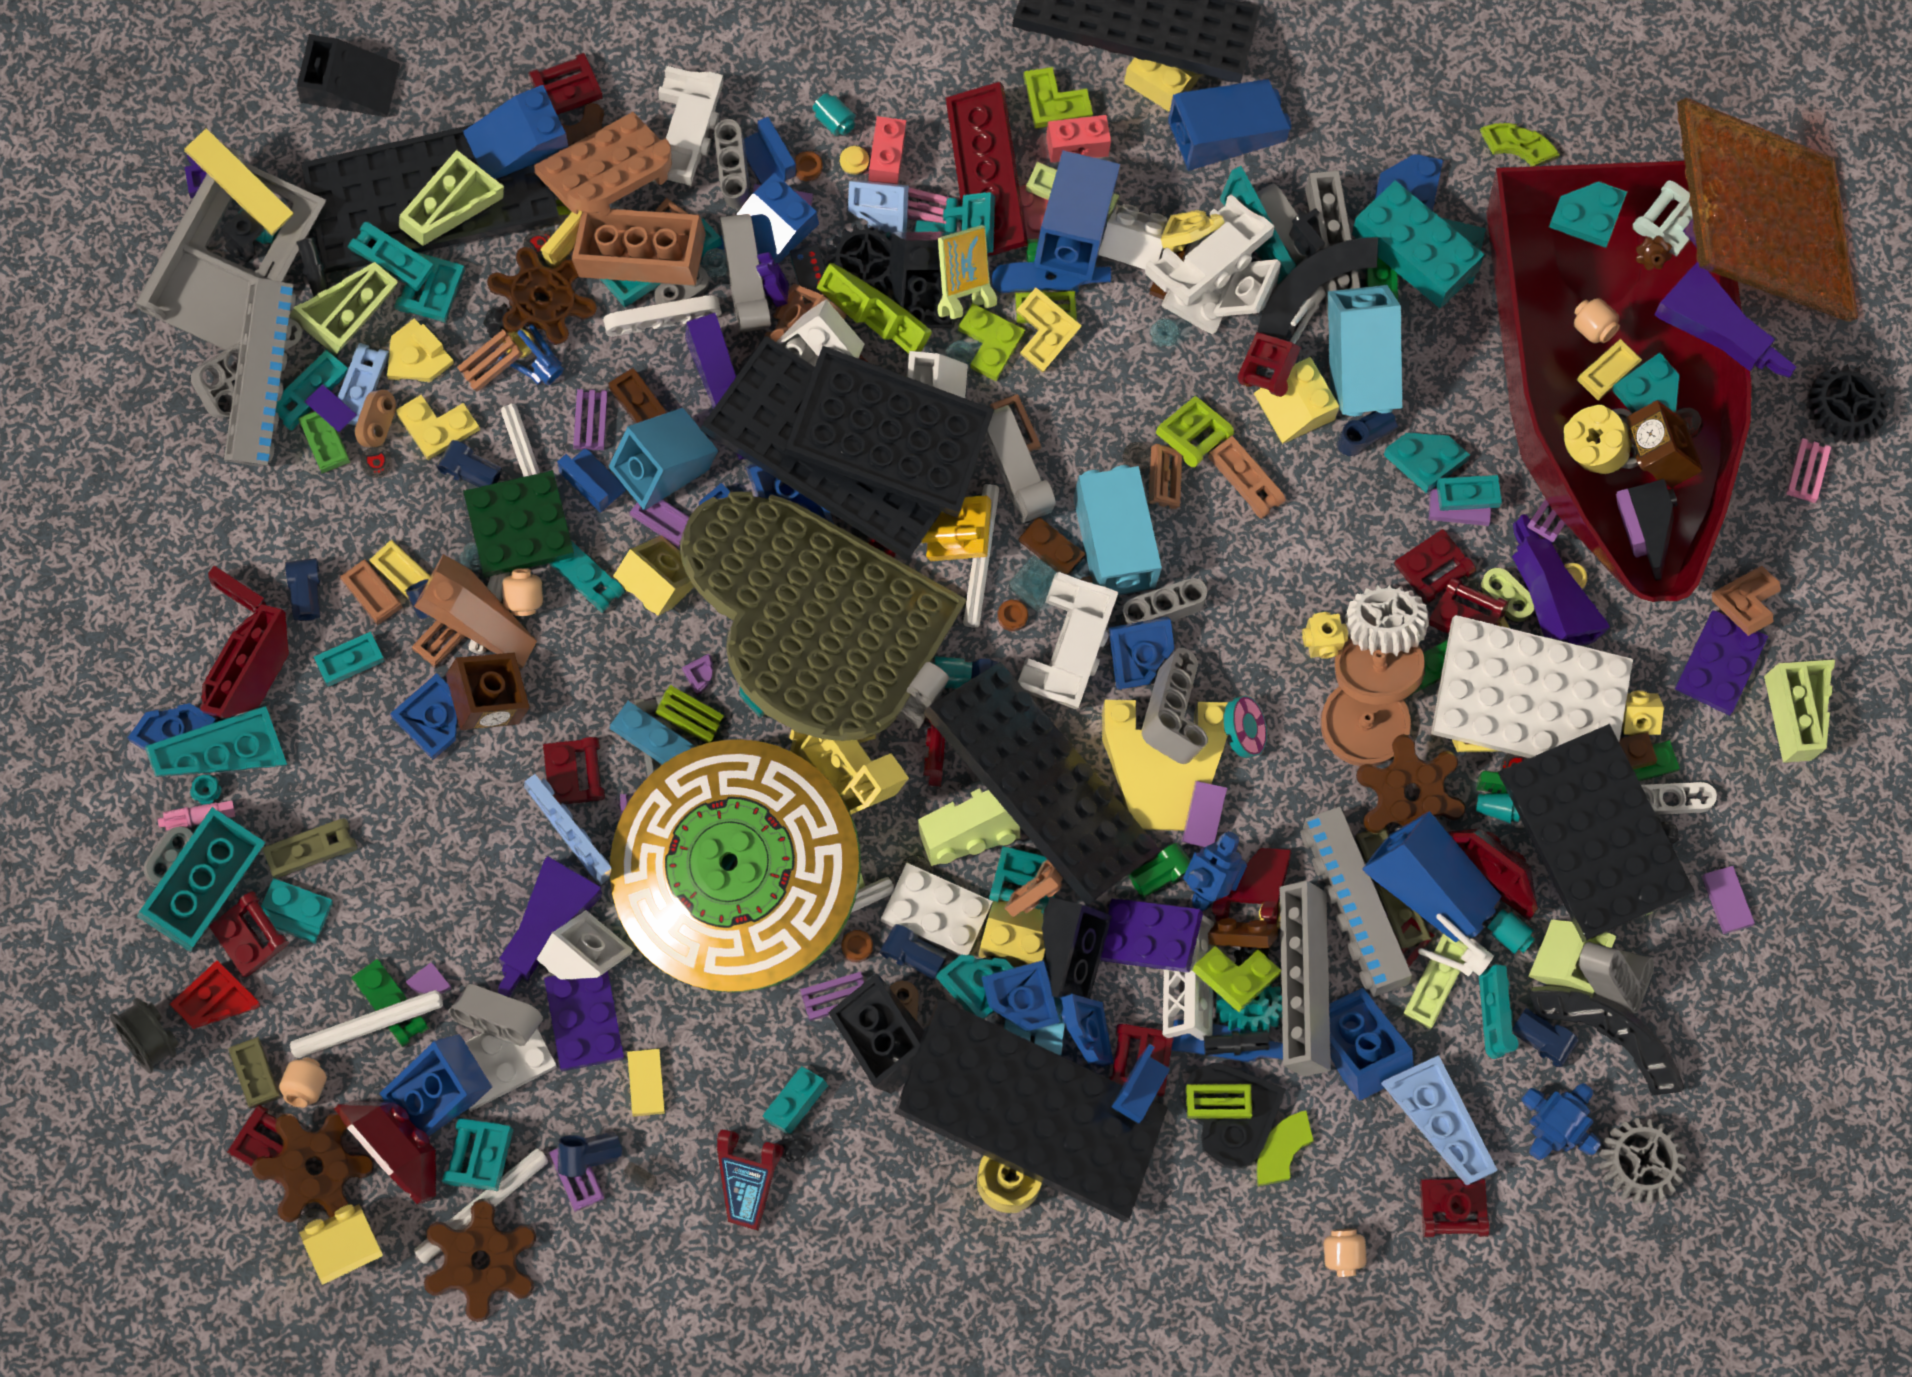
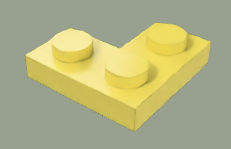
M1036 287L1016 310L1020 316L1038 330L1020 354L1043 373L1081 328V325Z
M420 395L395 410L397 416L427 460L444 452L451 440L461 442L480 430L479 425L464 403L437 418L423 396Z

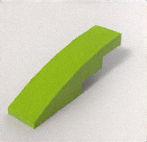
M829 263L816 287L856 323H866L884 340L892 339L908 354L909 351L922 352L933 332L889 297L834 263Z

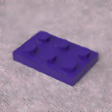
M1712 610L1674 689L1731 716L1768 636L1758 631L1748 636L1729 617Z
M1111 899L1108 914L1112 917L1104 942L1101 961L1190 972L1203 917L1200 909Z
M608 971L598 978L559 979L556 975L544 977L561 1072L624 1060Z

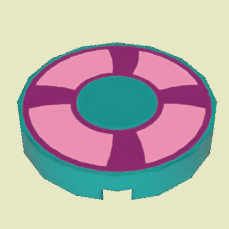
M1246 695L1233 698L1234 700L1229 701L1226 705L1223 716L1226 735L1230 734L1233 742H1229L1230 746L1243 758L1260 755L1267 741V726L1264 715L1253 698Z

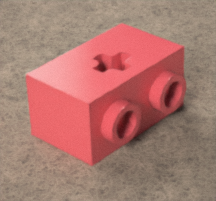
M1107 115L1048 121L1046 139L1050 163L1060 161L1062 150L1093 158L1109 156L1111 138Z
M877 116L868 181L898 184L905 141L906 120Z

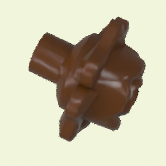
M1657 235L1654 239L1647 236L1644 242L1636 247V252L1639 254L1636 257V261L1643 264L1646 270H1652L1654 266L1657 269H1661L1664 263L1672 258V254L1669 252L1672 245L1669 242H1665L1660 235Z

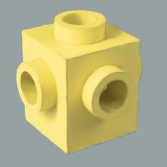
M1320 612L1309 618L1306 628L1302 629L1304 646L1309 647L1310 658L1320 657L1327 659L1338 655V650H1342L1345 642H1348L1347 626L1345 623L1341 624L1339 614L1331 615L1329 612Z
M1639 690L1627 693L1622 723L1624 735L1633 736L1648 732L1649 735H1661L1664 706L1658 693H1647Z

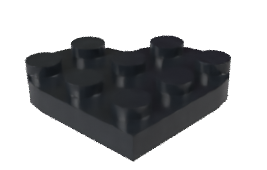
M1211 1063L1207 1066H1201L1190 1074L1184 1085L1182 1098L1186 1113L1187 1085L1251 1084V1118L1193 1119L1203 1126L1201 1133L1202 1150L1211 1161L1224 1168L1244 1169V1167L1246 1168L1254 1162L1263 1150L1286 1089L1228 1065ZM1194 1093V1098H1244V1093ZM1194 1106V1109H1245V1106Z

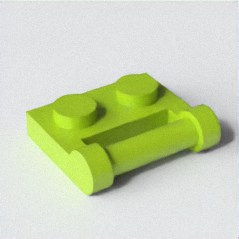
M1194 396L1158 426L1156 434L1183 456L1187 465L1196 467L1203 460L1205 454L1221 441H1226L1233 436L1234 429L1224 418L1197 396ZM1210 426L1214 429V432L1196 447L1190 443L1207 427Z

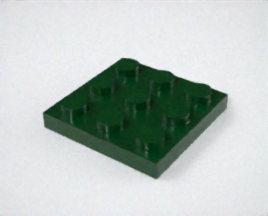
M553 470L463 491L484 578L512 572L515 569H526L574 557Z

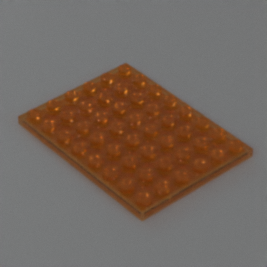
M1687 97L1678 101V122L1682 136L1681 146L1685 158V175L1688 180L1689 204L1692 209L1693 232L1696 238L1699 267L1847 322L1858 319L1835 159Z

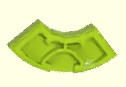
M1512 123L1491 124L1480 129L1493 155L1501 153L1514 154L1526 160L1530 166H1540L1557 159L1560 155L1553 144L1535 130L1532 132L1525 128L1517 127L1516 124Z
M1306 1110L1287 1117L1269 1133L1265 1146L1257 1160L1256 1179L1258 1187L1288 1181L1290 1179V1164L1293 1156L1302 1147L1313 1143L1314 1140Z

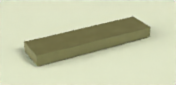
M1386 827L1379 833L1365 831L1356 834L1355 839L1365 864L1389 836ZM1372 879L1393 932L1397 936L1400 948H1411L1423 941L1430 940L1431 937L1423 917ZM1412 917L1417 921L1421 932L1410 925L1403 934L1401 926Z

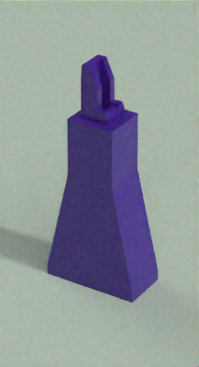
M1699 261L1667 294L1657 308L1656 317L1722 349L1750 372L1755 366L1760 369L1766 366L1774 373L1790 378L1796 369L1793 363L1771 347L1775 339L1744 315Z
M716 313L687 321L685 332L686 343L713 409L736 378ZM736 453L739 461L745 459Z
M1522 514L1513 523L1514 535L1519 545L1517 546V552L1512 558L1528 587L1543 636L1579 646L1594 643L1610 628L1608 622L1567 571L1551 541L1546 538L1540 539L1538 533L1529 529L1527 526L1530 519L1527 514Z
M546 856L520 927L499 958L503 976H505L499 984V994L510 997L522 978L526 981L530 979L540 963L537 958L551 934L585 910L589 911L602 896L600 886Z

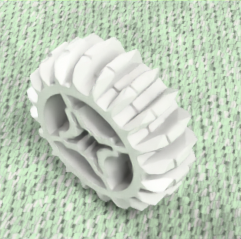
M1389 584L1387 588L1381 589L1377 585L1373 591L1366 588L1364 594H1356L1354 601L1349 603L1347 614H1345V623L1348 636L1351 637L1354 645L1360 646L1361 651L1369 649L1371 655H1373L1376 650H1381L1385 655L1393 653L1397 656L1399 651L1409 653L1411 647H1418L1419 642L1425 639L1427 627H1429V618L1426 605L1423 604L1421 597L1414 595L1413 590L1404 592L1402 586L1392 589Z

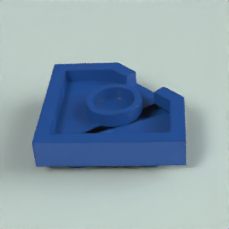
M1413 154L1383 171L1379 176L1375 199L1396 180L1433 211L1443 160Z
M1163 617L1108 628L1116 688L1121 690L1150 684L1156 675L1155 672L1165 658L1168 659L1174 650L1171 619Z
M437 673L390 713L391 718L432 760L456 741L457 715L449 685Z
M187 703L178 705V708L159 712V710L146 712L132 730L128 739L131 743L146 751L145 746L216 723L217 721L209 714L203 713L196 706Z
M1044 960L981 977L989 1008L1025 1031L1060 1023Z
M1074 994L1061 997L1063 1005L1061 1010L1062 1019L1087 1063L1098 1066L1114 1064L1103 1002Z

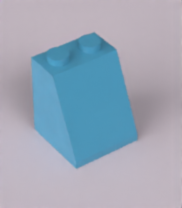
M680 408L628 426L608 467L642 509L645 510L706 473L714 461L718 450L684 408Z

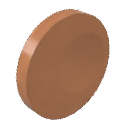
M1350 638L1348 642H1345L1343 649L1338 650V655L1335 658V676L1340 688L1351 698L1367 704H1391L1407 698L1418 689L1425 674L1424 655L1419 645L1418 647H1411L1409 653L1399 651L1397 656L1393 653L1385 655L1381 650H1376L1371 655L1369 649L1361 651L1360 646L1354 645Z
M1339 686L1330 694L1325 702L1321 713L1320 725L1327 746L1337 757L1356 766L1364 764L1378 766L1394 758L1392 742L1398 735L1410 734L1411 719L1404 700L1383 705L1367 704L1351 698Z

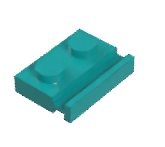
M273 878L261 908L277 930L315 944L332 907L333 900Z

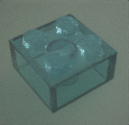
M1033 555L1009 581L1008 589L1038 612L1045 604L1056 572Z

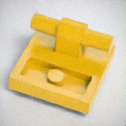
M988 496L965 497L958 517L941 512L921 542L927 543L926 557L930 561L987 557L992 500Z

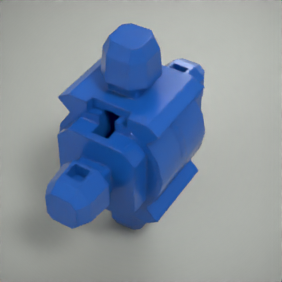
M1225 832L1217 842L1203 847L1200 853L1195 852L1183 879L1187 882L1190 889L1194 891L1192 907L1205 911L1211 906L1212 902L1227 896L1231 890L1236 891L1247 864L1243 861L1241 855L1236 852L1239 837L1233 832Z
M1582 1083L1576 1086L1571 1093L1565 1091L1561 1095L1555 1091L1547 1099L1543 1098V1093L1534 1088H1529L1521 1098L1523 1104L1532 1111L1534 1109L1536 1111L1529 1121L1531 1125L1536 1126L1532 1133L1537 1138L1529 1150V1153L1534 1158L1542 1160L1552 1150L1558 1152L1563 1149L1567 1152L1575 1147L1576 1144L1579 1145L1578 1149L1587 1155L1592 1156L1601 1146L1600 1140L1592 1132L1590 1134L1586 1132L1593 1123V1120L1587 1117L1591 1111L1585 1106L1593 1095V1090L1589 1086Z

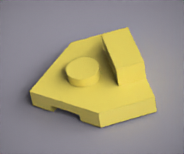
M1200 210L1171 215L1161 236L1163 248H1169L1174 253L1183 251L1186 244L1204 238L1225 224L1223 216L1212 214L1208 217L1204 211Z
M415 318L391 336L387 371L388 380L413 379L431 382L454 364L453 359L443 349V344L424 324L420 325Z

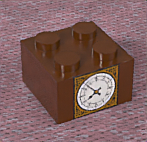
M1656 400L1626 417L1630 428L1628 429L1629 439L1638 451L1636 460L1640 468L1653 474L1657 481L1665 479V483L1672 488L1703 471L1686 421L1660 401Z
M515 652L456 657L446 673L460 730L519 725L530 708Z

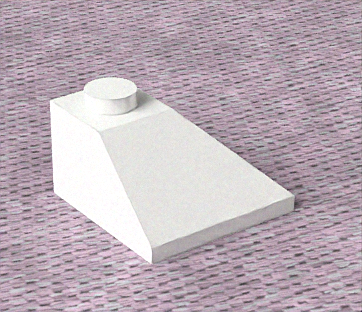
M1277 259L1250 262L1242 271L1237 270L1231 275L1225 285L1213 314L1217 317L1261 312L1266 307L1278 283L1281 263Z
M585 910L551 934L537 960L559 979L598 978L631 955L633 949Z

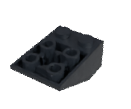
M309 34L296 86L300 103L388 117L400 63L340 39Z
M947 231L892 232L890 268L894 302L911 313L928 328H954L955 319H950V315L945 317H939L938 304L943 296L938 238L950 235L951 233Z

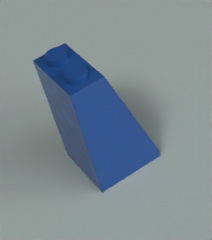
M1269 79L1174 94L1168 123L1188 171L1286 142L1289 130L1292 129L1289 115L1287 113L1283 114L1281 109L1279 91L1277 88L1273 89Z
M1062 150L1041 225L1033 267L1092 281L1117 183L1120 164Z
M1430 811L1390 834L1362 868L1368 876L1454 942L1459 941V939L1436 918L1437 914H1442L1465 936L1471 939L1484 928L1482 923L1495 913L1496 909L1494 906L1501 898L1500 894Z

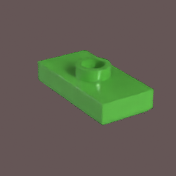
M312 412L298 418L321 474L350 463L337 430L319 414Z

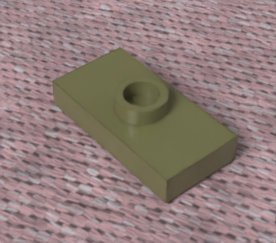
M259 1037L228 1048L249 1109L281 1098Z

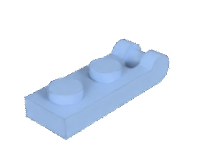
M358 344L338 398L357 414L348 424L356 426L367 395L377 388L383 369L386 367L389 359V351L383 349L376 351L369 349V345ZM367 360L373 362V365L370 367L363 365V363Z

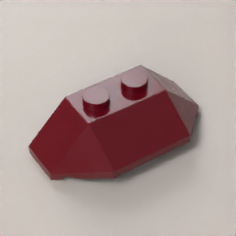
M261 604L253 615L246 618L232 632L202 684V704L200 710L203 713L228 718L259 708L289 655L286 612L284 610Z
M1480 828L1448 831V834L1500 894V900L1530 921L1538 906L1531 866L1526 863L1525 857L1515 850H1508L1501 844V840L1489 831L1484 832Z
M350 1101L338 1104L334 1108L350 1132L391 1179L410 1195L417 1205L430 1201L436 1196V1150L429 1143L430 1139L427 1134L416 1128L408 1119L409 1115L404 1108L396 1105L394 1102Z

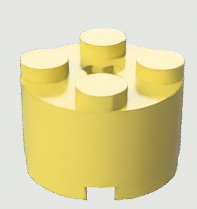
M1603 405L1591 406L1580 410L1564 427V441L1568 453L1579 465L1590 472L1609 474L1620 469L1628 461L1633 443L1629 439L1628 429L1630 428L1614 411ZM1600 437L1601 442L1596 444L1597 439Z
M983 1156L977 1174V1188L981 1198L988 1206L1004 1213H1018L1035 1201L1042 1185L1041 1182ZM1012 1172L1015 1174V1179L1010 1181V1183L1004 1180L1005 1175L1008 1176Z

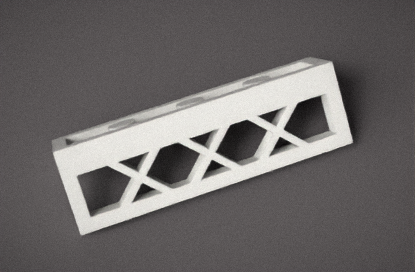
M1204 915L1190 972L1164 970L1163 1036L1167 1038L1190 1033L1203 1041V1035H1212L1213 989L1192 971L1195 963L1213 948V945L1208 944V932L1214 926V922ZM1183 980L1185 982V990L1176 999L1174 997V989ZM1182 1009L1184 1011V1024L1173 1027L1174 1017Z

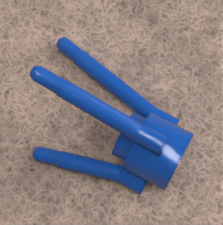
M531 324L529 328L545 353L543 354L522 330H518V335L537 356V359L532 364L534 372L516 361L510 366L530 377L537 385L542 381L546 385H550L563 373L564 368L540 332ZM503 354L498 359L502 360L506 356Z

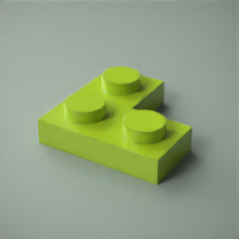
M1053 67L1024 71L1023 77L1035 128L1047 127L1048 121L1093 116L1087 88L1058 93Z
M974 303L971 304L958 326L959 332L983 343L971 362L970 368L994 381L998 380L1025 334L1024 329Z
M1216 946L1195 963L1192 969L1195 974L1238 1012L1245 1008L1281 973V970L1259 950L1238 967Z

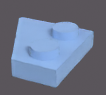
M853 179L849 181L848 211L858 218L865 219L873 228L880 226L884 232L890 231L891 234L892 232H907L909 186Z

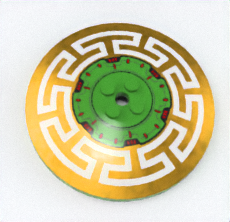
M743 739L721 740L693 747L676 755L651 773L638 787L626 805L615 830L610 855V866L612 868L610 883L613 900L622 925L634 944L653 964L674 978L698 988L727 993L750 992L778 985L803 972L815 963L840 935L849 919L859 888L861 873L859 839L853 818L843 798L832 783L809 762L789 750L773 744ZM728 854H735L738 859L736 868L731 871L724 870L722 867L723 858Z

